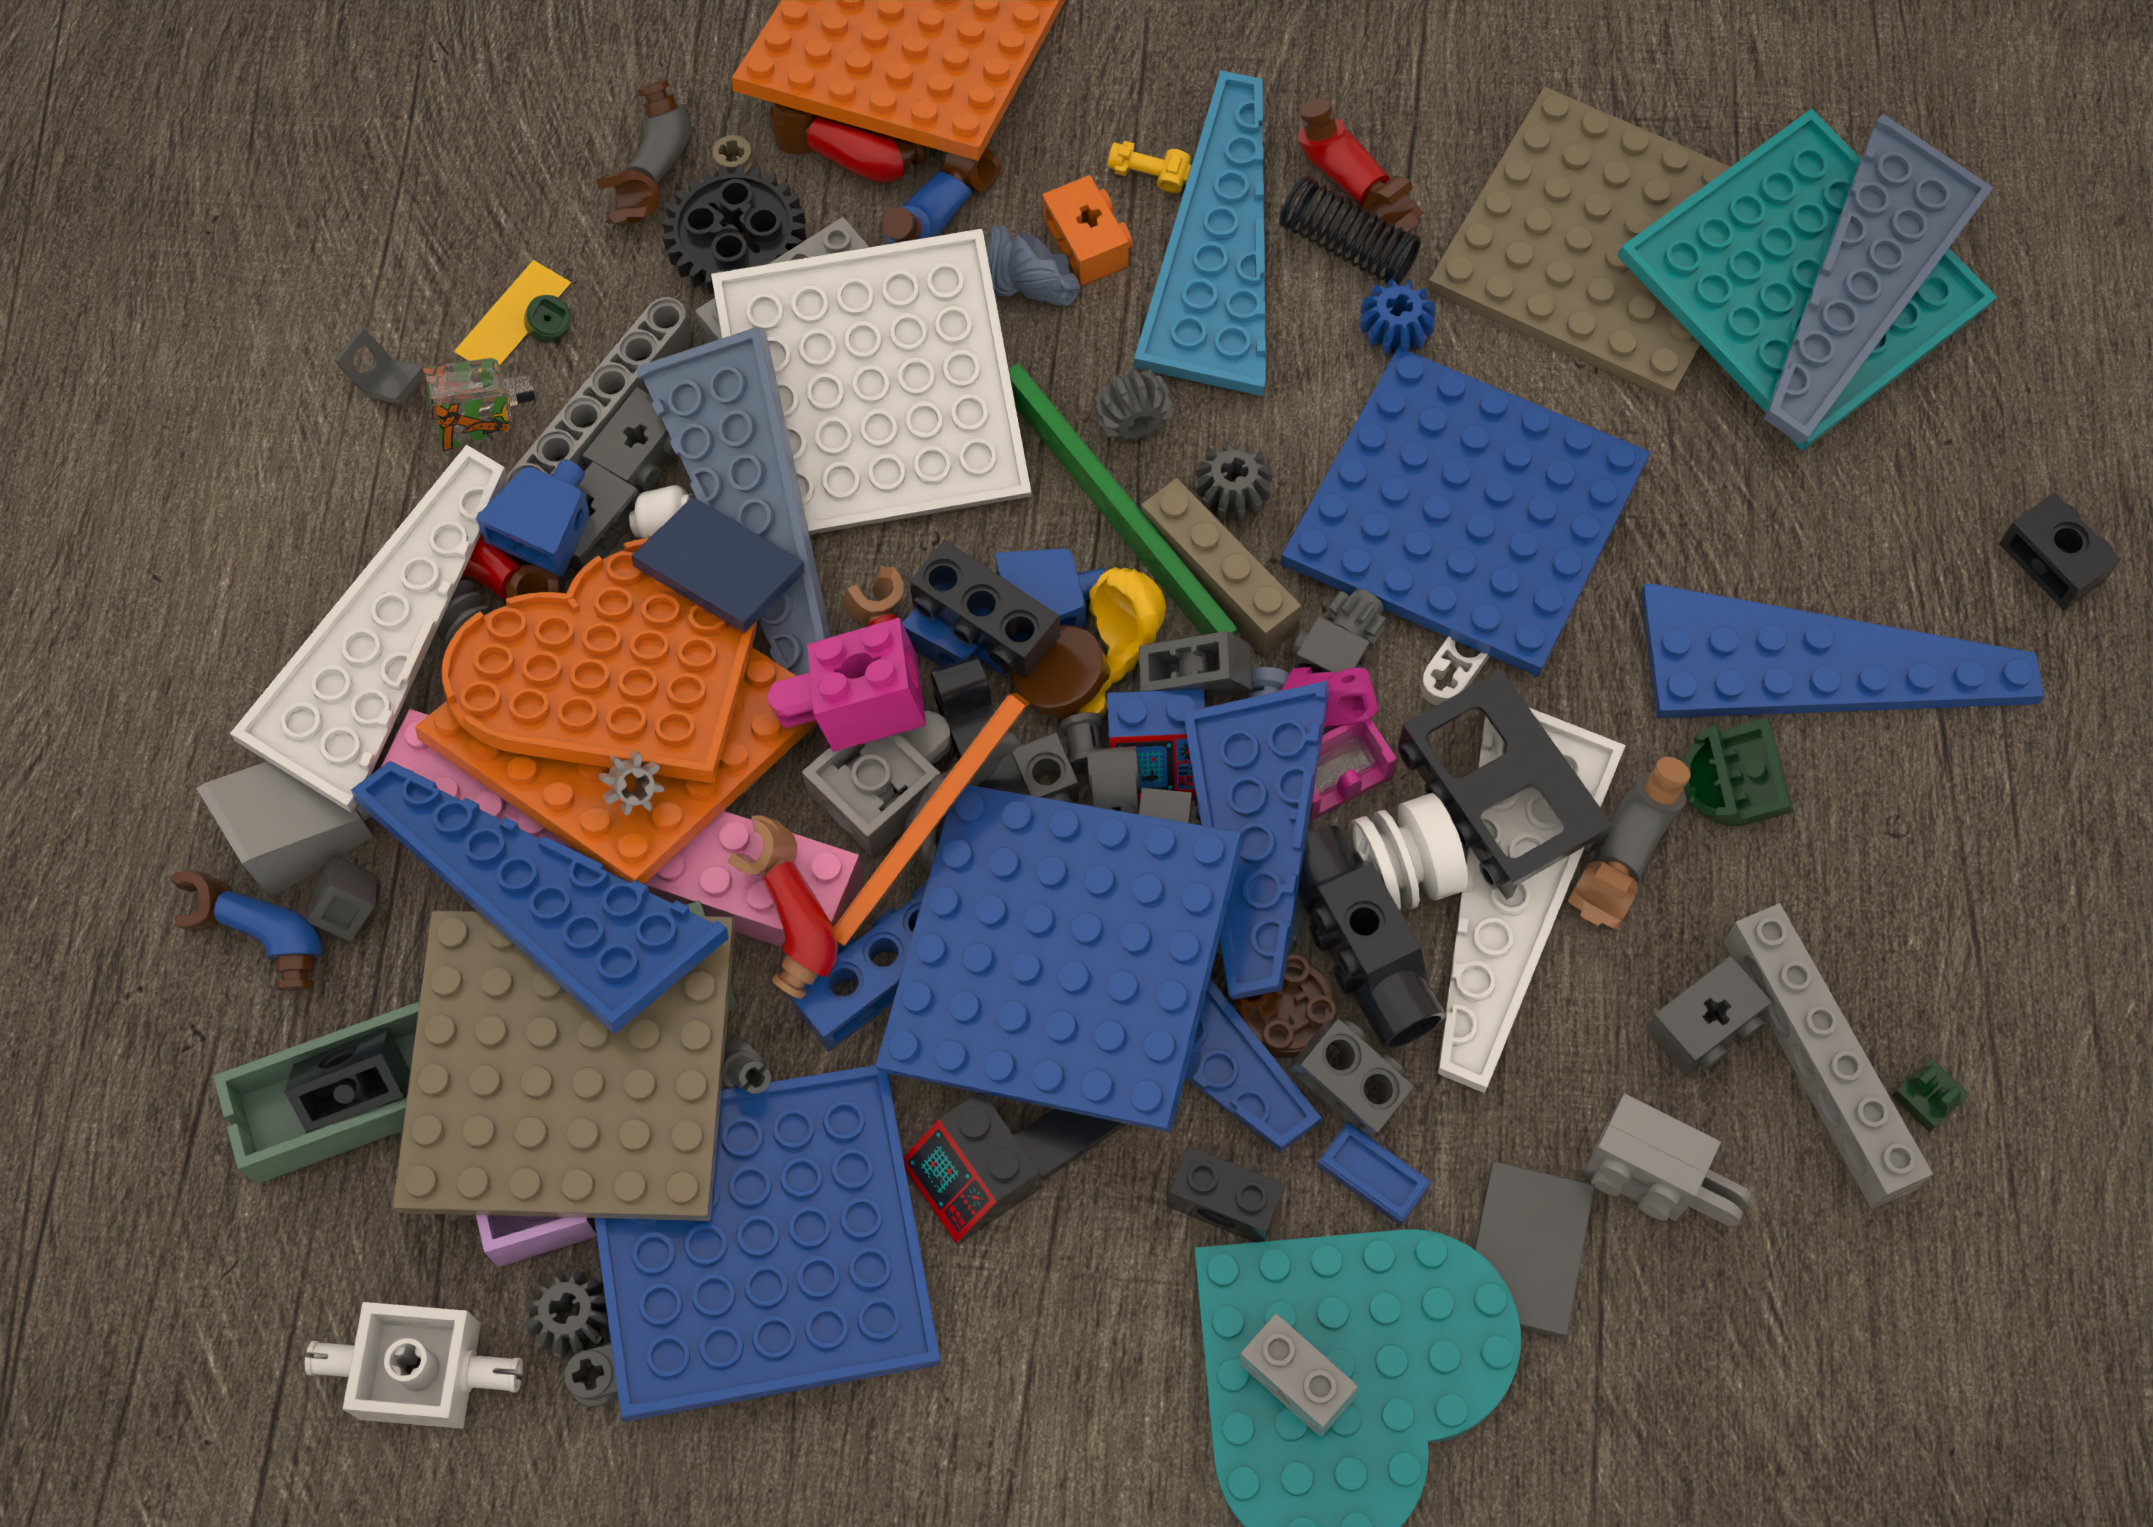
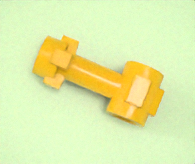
M1124 141L1123 144L1113 143L1107 167L1114 169L1115 174L1126 176L1127 172L1131 169L1158 176L1157 186L1168 193H1180L1183 185H1186L1192 167L1190 165L1191 157L1186 152L1178 149H1169L1166 152L1165 158L1160 159L1134 152L1135 143Z

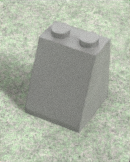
M268 761L211 780L196 788L243 866L271 899L326 866L333 855L341 857L374 837L364 822L372 816L359 804L350 813Z

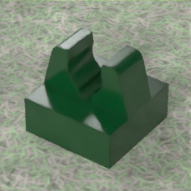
M1933 1058L1928 1060L1892 1094L1929 1133L1970 1095Z

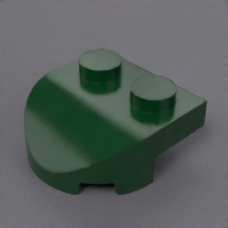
M1768 717L1721 731L1717 725L1710 726L1694 737V743L1687 751L1684 759L1680 758V761L1689 768L1691 773L1688 783L1683 788L1687 799L1697 811L1713 822L1726 826H1743L1794 812L1773 726Z

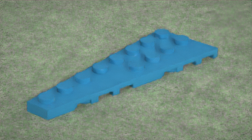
M1220 70L1134 356V368L1141 370L1151 369L1152 372L1264 396L1266 387L1263 82L1261 78Z

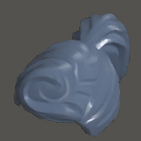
M1004 225L993 226L988 230L990 241L986 251L995 294L1010 297L1020 291L1027 299L1047 302L1061 307L1067 306L1074 301L1081 286L1077 276L1069 272V259L1066 255L1052 254L1038 238L1027 233H1017L1013 241L1009 230Z

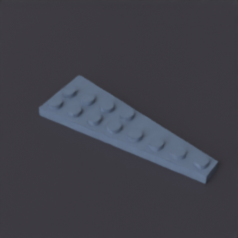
M1885 114L1881 115L1871 130L1763 418L1800 445L1804 444L1994 188Z
M758 326L637 366L638 377L644 380L654 401L651 404L657 416L661 417L672 439L670 444L675 454L680 456L692 481L690 483L697 500L804 562V573L758 621L771 646L769 651L774 661L796 676L809 673L807 644L830 638L831 634L766 331Z

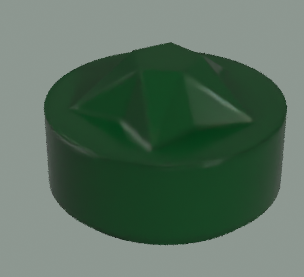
M540 295L534 298L529 303L524 314L526 330L533 338L541 342H555L561 339L571 323V313L568 306L560 298L553 295Z

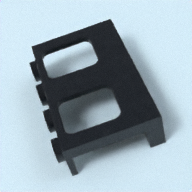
M1502 670L1404 723L1402 726L1398 745V752L1402 761L1411 771L1415 769L1418 771L1426 783V794L1434 793L1441 800L1456 827L1462 847L1472 849L1481 862L1479 869L1484 880L1492 889L1499 888L1506 900L1513 897L1518 884L1579 849L1585 847L1588 853L1606 843L1613 827L1612 823ZM1471 710H1480L1486 715L1503 739L1508 751L1462 778H1454L1447 772L1426 741V736ZM1525 788H1536L1561 821L1563 831L1517 858H1510L1504 854L1482 822L1481 814Z

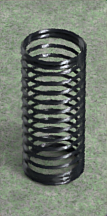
M1310 176L1302 177L1296 183L1286 198L1280 213L1279 223L1281 227L1291 229L1293 234L1299 233L1302 239L1308 238L1310 243L1316 242L1319 248L1325 247L1327 253L1333 252L1335 257L1342 256L1344 262L1350 261L1353 267L1359 266L1361 271L1367 270L1369 276L1376 275L1377 280H1384L1386 285L1391 278H1393L1397 285L1404 279L1413 265L1421 245L1420 236L1412 234L1411 231L1403 235V227L1395 230L1394 222L1386 226L1387 221L1385 217L1378 220L1377 212L1369 216L1368 208L1361 211L1360 203L1353 205L1352 199L1344 201L1343 194L1336 196L1334 189L1327 192L1326 185L1319 187L1318 181L1310 178ZM1307 185L1306 189L1304 190L1296 204L1293 215L1287 221L1290 210L1296 198L1298 197L1302 189ZM1323 190V194L1315 211L1310 216L1308 221L1305 223V219L1314 200L1316 199L1318 194ZM1332 194L1328 207L1326 208L1323 216L1316 224V226L1313 228L1320 209L1322 208L1327 198ZM1340 199L1339 205L1334 216L1322 232L1323 226L1330 211L1332 210L1336 202ZM1348 204L1347 211L1340 225L1330 237L1339 215ZM1357 208L1352 223L1350 224L1344 236L1339 241L1341 233L1348 219ZM1365 214L1364 220L1358 232L1348 245L1352 232L1354 231L1361 217ZM1374 218L1369 232L1367 233L1365 239L1363 240L1359 248L1356 250L1360 238L1363 235L1366 227ZM1300 222L1299 229L1295 230V226ZM1382 223L1381 229L1374 243L1365 254L1370 240L1372 239L1377 228ZM1309 226L1308 233L1304 235L1303 230ZM1390 229V232L1385 243L1383 244L1382 248L1374 258L1379 244L1381 243L1387 231ZM1317 231L1316 238L1312 239L1311 235ZM1399 233L1395 245L1393 246L1391 252L1383 262V259L1386 255L1388 248L1390 247L1396 235ZM1326 235L1325 243L1321 244L1320 239ZM1335 239L1333 248L1329 249L1328 244ZM1343 244L1342 252L1337 253V249ZM1352 248L1350 257L1346 258L1345 254ZM1410 248V251H1409V253H1408V255H1407V257H1406V259H1405L1403 265L1401 266L1400 270H1399V271L1397 272V274L1395 275L1396 270H1397V268H1398V266H1399L1401 260L1403 259V257H1404V255L1406 254L1407 250ZM1360 253L1359 261L1355 263L1354 258ZM1369 257L1367 266L1363 268V262ZM1378 261L1376 270L1371 272V267ZM1387 265L1385 275L1380 277V271Z

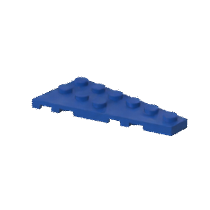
M1327 681L1183 713L1201 825L1241 832L1244 837L1220 935L1228 992L1233 1000L1283 989L1330 686Z

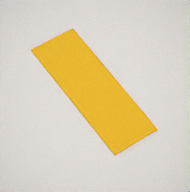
M533 260L454 352L478 367H481L483 360L492 359L495 361V369L497 370L528 334L524 325V314L529 303L540 295H553L559 298L571 282Z

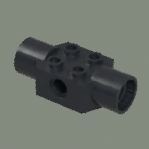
M1326 826L1308 833L1297 895L1305 910L1310 913L1313 924L1309 928L1314 942L1321 952L1329 951L1336 964L1333 967V973L1338 985L1346 995L1352 992L1384 1050L1395 1049L1420 1038L1438 1026L1444 1020L1446 1014L1428 984L1419 943L1373 863L1356 858L1338 826Z

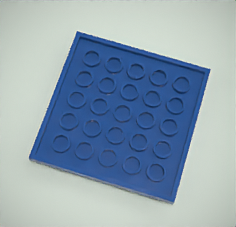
M1398 347L1284 549L1280 564L1349 595H1352L1356 589L1366 590L1382 602L1384 610L1445 637L1449 636L1452 640L1484 654L1487 653L1493 658L1539 677L1648 461L1651 451L1412 352H1402L1400 347Z
M968 785L947 812L875 1068L880 1072L1171 1133L1244 842L1241 832Z
M875 1065L770 1082L766 1090L758 1094L749 1093L739 1087L723 1089L721 1091L711 1221L595 1218L622 1422L940 1365L941 1359L888 1073L880 1072L875 1068Z

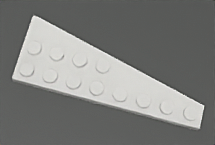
M468 445L462 449L231 731L230 734L237 743L350 813L353 811L358 803L355 802L351 789L369 777L375 767L481 535L476 518L500 493L507 478L504 466Z
M1529 708L1601 808L1626 745ZM1486 715L1478 769L1508 751L1507 745ZM1533 787L1523 789L1481 814L1482 822L1504 854L1510 858H1517L1563 831V825L1541 793ZM1584 847L1518 884L1513 897L1508 900L1505 899L1499 888L1492 889L1486 883L1479 869L1481 862L1471 848L1467 849L1468 886L1465 891L1461 892L1437 1074L1480 1092H1486Z

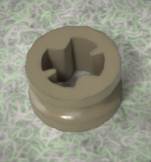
M728 135L720 138L714 144L712 153L718 174L719 168L724 165L728 174H734L738 164H742L745 174L748 175L752 171L754 166L753 155L751 153V146L746 139L737 135ZM737 153L740 155V157L736 156L737 161H727V159H730V154Z

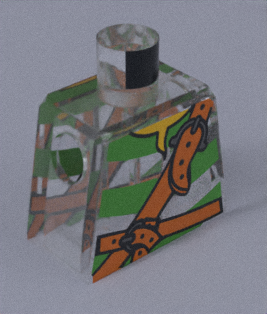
M493 358L423 368L430 417L442 453L509 431L512 428L510 406L535 401L529 375L525 374L503 379L498 361Z

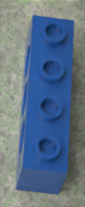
M928 881L919 886L913 893L912 900L899 910L893 908L880 915L873 923V929L860 939L852 938L845 946L841 944L838 947L836 964L828 977L818 975L813 984L806 983L804 988L807 990V994L803 999L789 995L793 1008L828 1052L893 1004L911 942L912 931L916 924ZM884 951H891L898 955L895 962L888 966H878L873 963L876 955ZM843 981H853L858 984L855 992L849 996H837L833 993V990Z

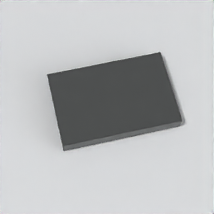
M1493 1161L1474 1250L1491 1263L1506 1283L1518 1311L1521 1329L1565 1339L1569 1328L1595 1185Z

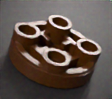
M1060 625L1061 637L1027 678L1012 670L1014 688L1021 697L1029 702L1028 707L1040 714L1054 715L1059 720H1063L1071 715H1077L1080 708L1097 695L1103 683L1110 677L1111 672L1104 651L1097 639L1085 629L1070 625Z
M1291 954L1287 958L1283 989L1236 999V1011L1271 1055L1277 1057H1296L1323 1023L1335 1019L1336 998L1329 980L1318 968L1310 964L1305 957Z

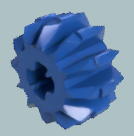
M1393 278L1387 282L1386 288L1377 284L1374 285L1373 289H1371L1370 297L1364 298L1360 309L1362 316L1360 317L1359 326L1361 333L1368 334L1367 341L1369 347L1382 344L1384 355L1388 354L1391 348L1397 349L1398 347H1400L1402 352L1409 351V346L1421 350L1425 344V339L1430 338L1435 328V302L1428 301L1426 288L1412 290L1413 284L1411 279L1404 286H1398Z

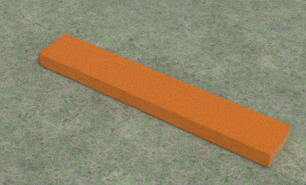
M1011 693L1005 698L833 928L836 939L843 946L858 932L1029 705V702L1019 694Z

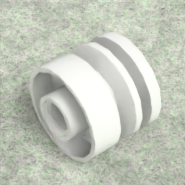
M1434 793L1400 803L1397 810L1398 826L1386 810L1374 812L1372 822L1367 816L1350 821V839L1354 855L1358 859L1373 863L1399 910L1401 909V904L1406 909L1418 907L1420 901L1418 883L1424 893L1431 900L1435 901L1467 889L1468 869L1459 834L1443 803Z

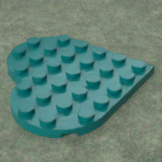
M1418 1229L1195 1248L1215 1469L1221 1492L1235 1518L1244 1527H1402L1415 1509L1425 1484L1429 1458L1428 1443L1442 1442L1455 1438L1479 1425L1500 1403L1514 1378L1521 1351V1328L1514 1299L1500 1274L1489 1261L1467 1244L1441 1233ZM1276 1313L1359 1386L1356 1398L1322 1437L1317 1435L1240 1365V1353Z

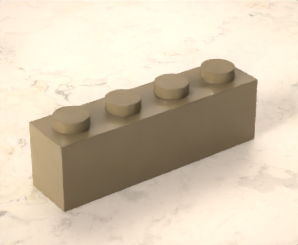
M1177 478L1141 504V512L1233 622L1237 627V631L1263 658L1299 630L1302 605Z

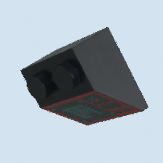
M976 1093L939 1118L903 1157L907 1174L957 1246L1042 1188L1039 1170L983 1093Z

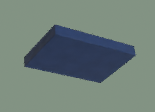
M694 497L686 502L632 555L634 567L744 633L804 573V562Z

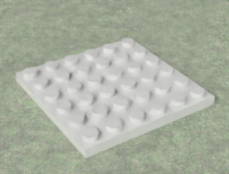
M982 229L711 274L722 338L758 326L767 333L809 535L1031 497L1029 476Z

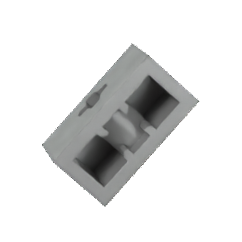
M1277 1313L1240 1353V1365L1320 1437L1327 1432L1357 1396L1359 1386Z

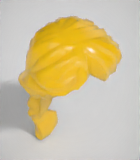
M1116 567L1109 569L1099 577L1098 581L1089 590V597L1091 599L1089 611L1095 617L1096 629L1100 633L1105 648L1108 650L1106 659L1111 672L1110 677L1103 683L1097 695L1080 708L1078 714L1086 712L1099 714L1100 718L1105 716L1107 712L1106 691L1111 687V684L1120 681L1126 673L1134 670L1136 663L1139 662V646L1156 642V634L1165 617L1166 603L1164 595L1154 580L1149 578L1148 575L1138 572L1136 569H1119Z

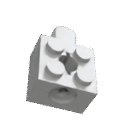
M925 711L926 726L835 752L829 747L802 771L808 795L872 858L905 830L904 823L909 811L921 799L922 793L930 785L932 779L937 774H940L933 765L948 753L952 747L949 724L943 716L936 712Z
M1625 1093L1608 1119L1582 1173L1592 1179L1591 1184L1595 1185V1188L1611 1196H1619L1621 1193L1638 1202L1639 1209L1645 1214L1666 1221L1668 1218L1677 1221L1689 1206L1724 1225L1737 1226L1743 1216L1740 1208L1747 1207L1751 1199V1193L1747 1188L1709 1170L1721 1141Z

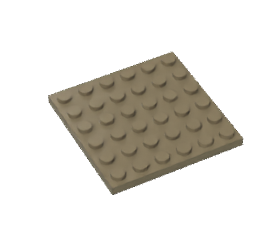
M1544 86L1431 275L1427 290L1672 400L1697 355L1701 344L1620 260L1617 254L1622 245L1721 175L1730 166Z
M432 911L393 1209L397 1213L711 1221L736 925L733 917L699 916L712 923H715L717 920L727 927L729 939L617 1033L613 1034L479 912Z

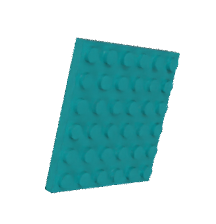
M1810 109L1622 245L1617 254L1620 260L1765 413L1861 160L1813 109ZM1948 248L1804 444L1800 445L1792 438L1790 439L1801 451H1804L1989 308L1997 299V296Z

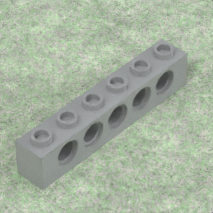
M1776 904L1736 921L1725 938L1724 944L1733 959L1772 1001L1764 1012V1016L1871 1210L1917 1190L1933 1173L1781 904Z

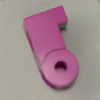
M1311 667L1293 668L1281 690L1327 681L1330 686L1324 727L1359 723L1375 715L1379 709V703L1369 672L1364 668L1354 667L1338 673H1312Z

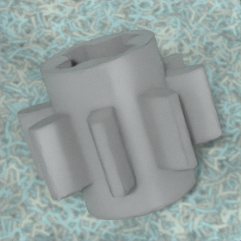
M636 750L632 751L629 760L621 761L614 755L610 756L614 766L610 769L609 774H598V778L602 782L609 784L610 790L603 795V800L607 804H611L620 798L621 811L625 815H630L633 805H642L650 811L652 806L649 799L653 793L664 791V787L655 782L652 777L659 771V765L653 761L641 767L642 756ZM630 773L637 777L635 782L638 788L633 792L625 788L627 783L624 777Z

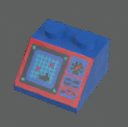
M1204 689L1107 693L1109 748L1136 746L1139 776L1138 803L1141 800L1142 788L1192 793L1191 801H1197L1183 713L1205 708Z

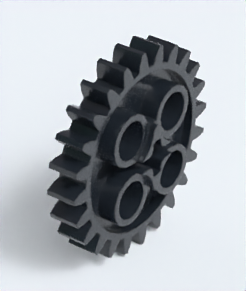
M738 164L734 174H728L726 168L722 165L719 168V176L714 178L706 170L702 171L704 182L698 184L694 180H687L690 192L676 191L674 194L677 205L667 204L666 210L669 218L662 220L665 233L662 235V239L671 265L677 266L681 278L690 275L692 286L695 288L706 281L708 293L710 294L714 293L711 274L767 265L799 245L801 241L807 239L804 210L801 209L798 195H791L788 182L778 185L775 173H771L765 179H762L761 170L758 166L752 170L750 175L744 173L742 164Z

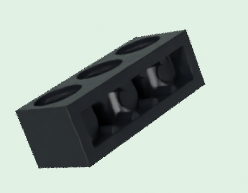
M945 539L909 580L912 604L923 617L931 621H935L937 618L950 627L951 632L959 641L971 647L976 644L988 652L990 659L1006 672L1014 670L1027 678L1061 637L1060 615ZM941 583H951L955 585L953 588L947 591H939L934 589L937 585ZM979 608H988L993 611L983 617L972 614L973 611ZM1018 633H1025L1031 636L1025 642H1014L1010 639Z

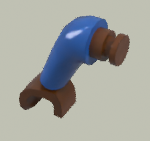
M985 148L979 161L947 152L945 161L938 172L901 207L892 208L885 214L882 228L888 244L940 236L954 215L972 194L970 188L979 193H984L993 186L1002 169L1001 160L993 155V151Z
M188 870L172 875L170 880L177 888L189 892L198 890L200 902L198 909L194 913L175 916V927L197 931L207 930L221 923L262 942L266 949V958L276 960V972L282 973V980L276 981V990L304 991L314 988V981L308 980V973L314 971L313 959L323 956L322 939L316 927L307 923V919L300 913L268 901L233 892L227 883L201 871Z

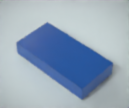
M1349 1122L1345 1124L1317 1163L1320 1169L1399 1226H1402L1432 1183Z

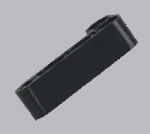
M977 655L930 671L936 705L940 715L949 724L952 745L958 760H960L995 713L992 706L989 684ZM1012 753L1004 756L995 772L977 785L978 787L1030 795Z

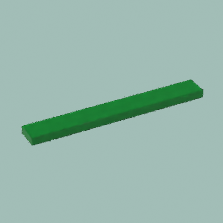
M1016 364L1009 368L1016 409L1201 635L1228 631L1236 636L1237 627L1023 367Z

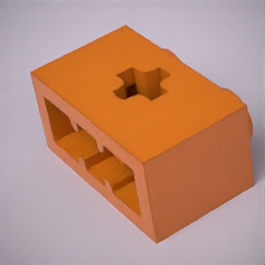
M1091 175L1042 194L1043 220L1062 254L1068 257L1069 267L1073 274L1077 276L1080 286L1129 267V248L1133 246L1130 232L1124 222L1117 223L1113 216V205L1107 191L1104 188L1099 190Z

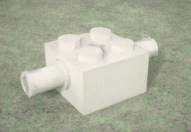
M363 1302L355 1345L311 1341L307 1348V1353L314 1354L315 1358L305 1357V1371L307 1375L348 1377L343 1410L359 1420L463 1429L469 1392L473 1388L518 1392L521 1380L516 1379L515 1375L522 1376L523 1361L522 1358L477 1356L476 1351L481 1323L466 1310ZM418 1358H420L421 1363L418 1368H414L410 1375L405 1372L407 1365L416 1364Z

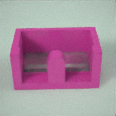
M1370 718L1359 723L1330 726L1326 734L1322 736L1310 821L1393 778L1397 758Z

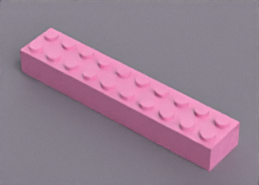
M412 709L408 710L382 766L392 761L435 782L438 789L460 800L466 797L478 803L481 810L501 820L507 817L517 822L519 829L540 839L546 836L580 853L417 739L415 726L428 715ZM723 811L644 884L648 886L650 893L671 903L677 900L688 905L700 900L706 916L733 917L736 924L735 932L780 947L785 942L784 930L772 898L764 884V877L746 874L727 862L733 852L749 855L756 861L759 859L763 851V840L757 832H754L751 819ZM792 833L797 843V857L794 863L834 927L856 898L863 881L864 872L860 856Z

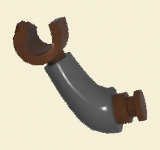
M667 79L653 82L637 90L639 96L646 97L647 102L643 106L647 116L640 120L643 126V141L625 171L604 175L596 179L599 189L614 186L616 190L617 208L615 211H610L607 214L606 223L621 226L636 223L643 217L650 216L656 211L659 204L657 184L671 169L689 142L692 132L690 115L685 104L677 105L673 94H667L665 88L670 86Z

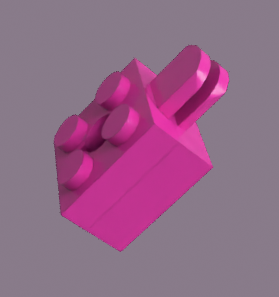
M900 618L807 644L810 672L775 682L770 688L767 697L777 720L784 728H791L817 720L833 752L926 726L918 657Z

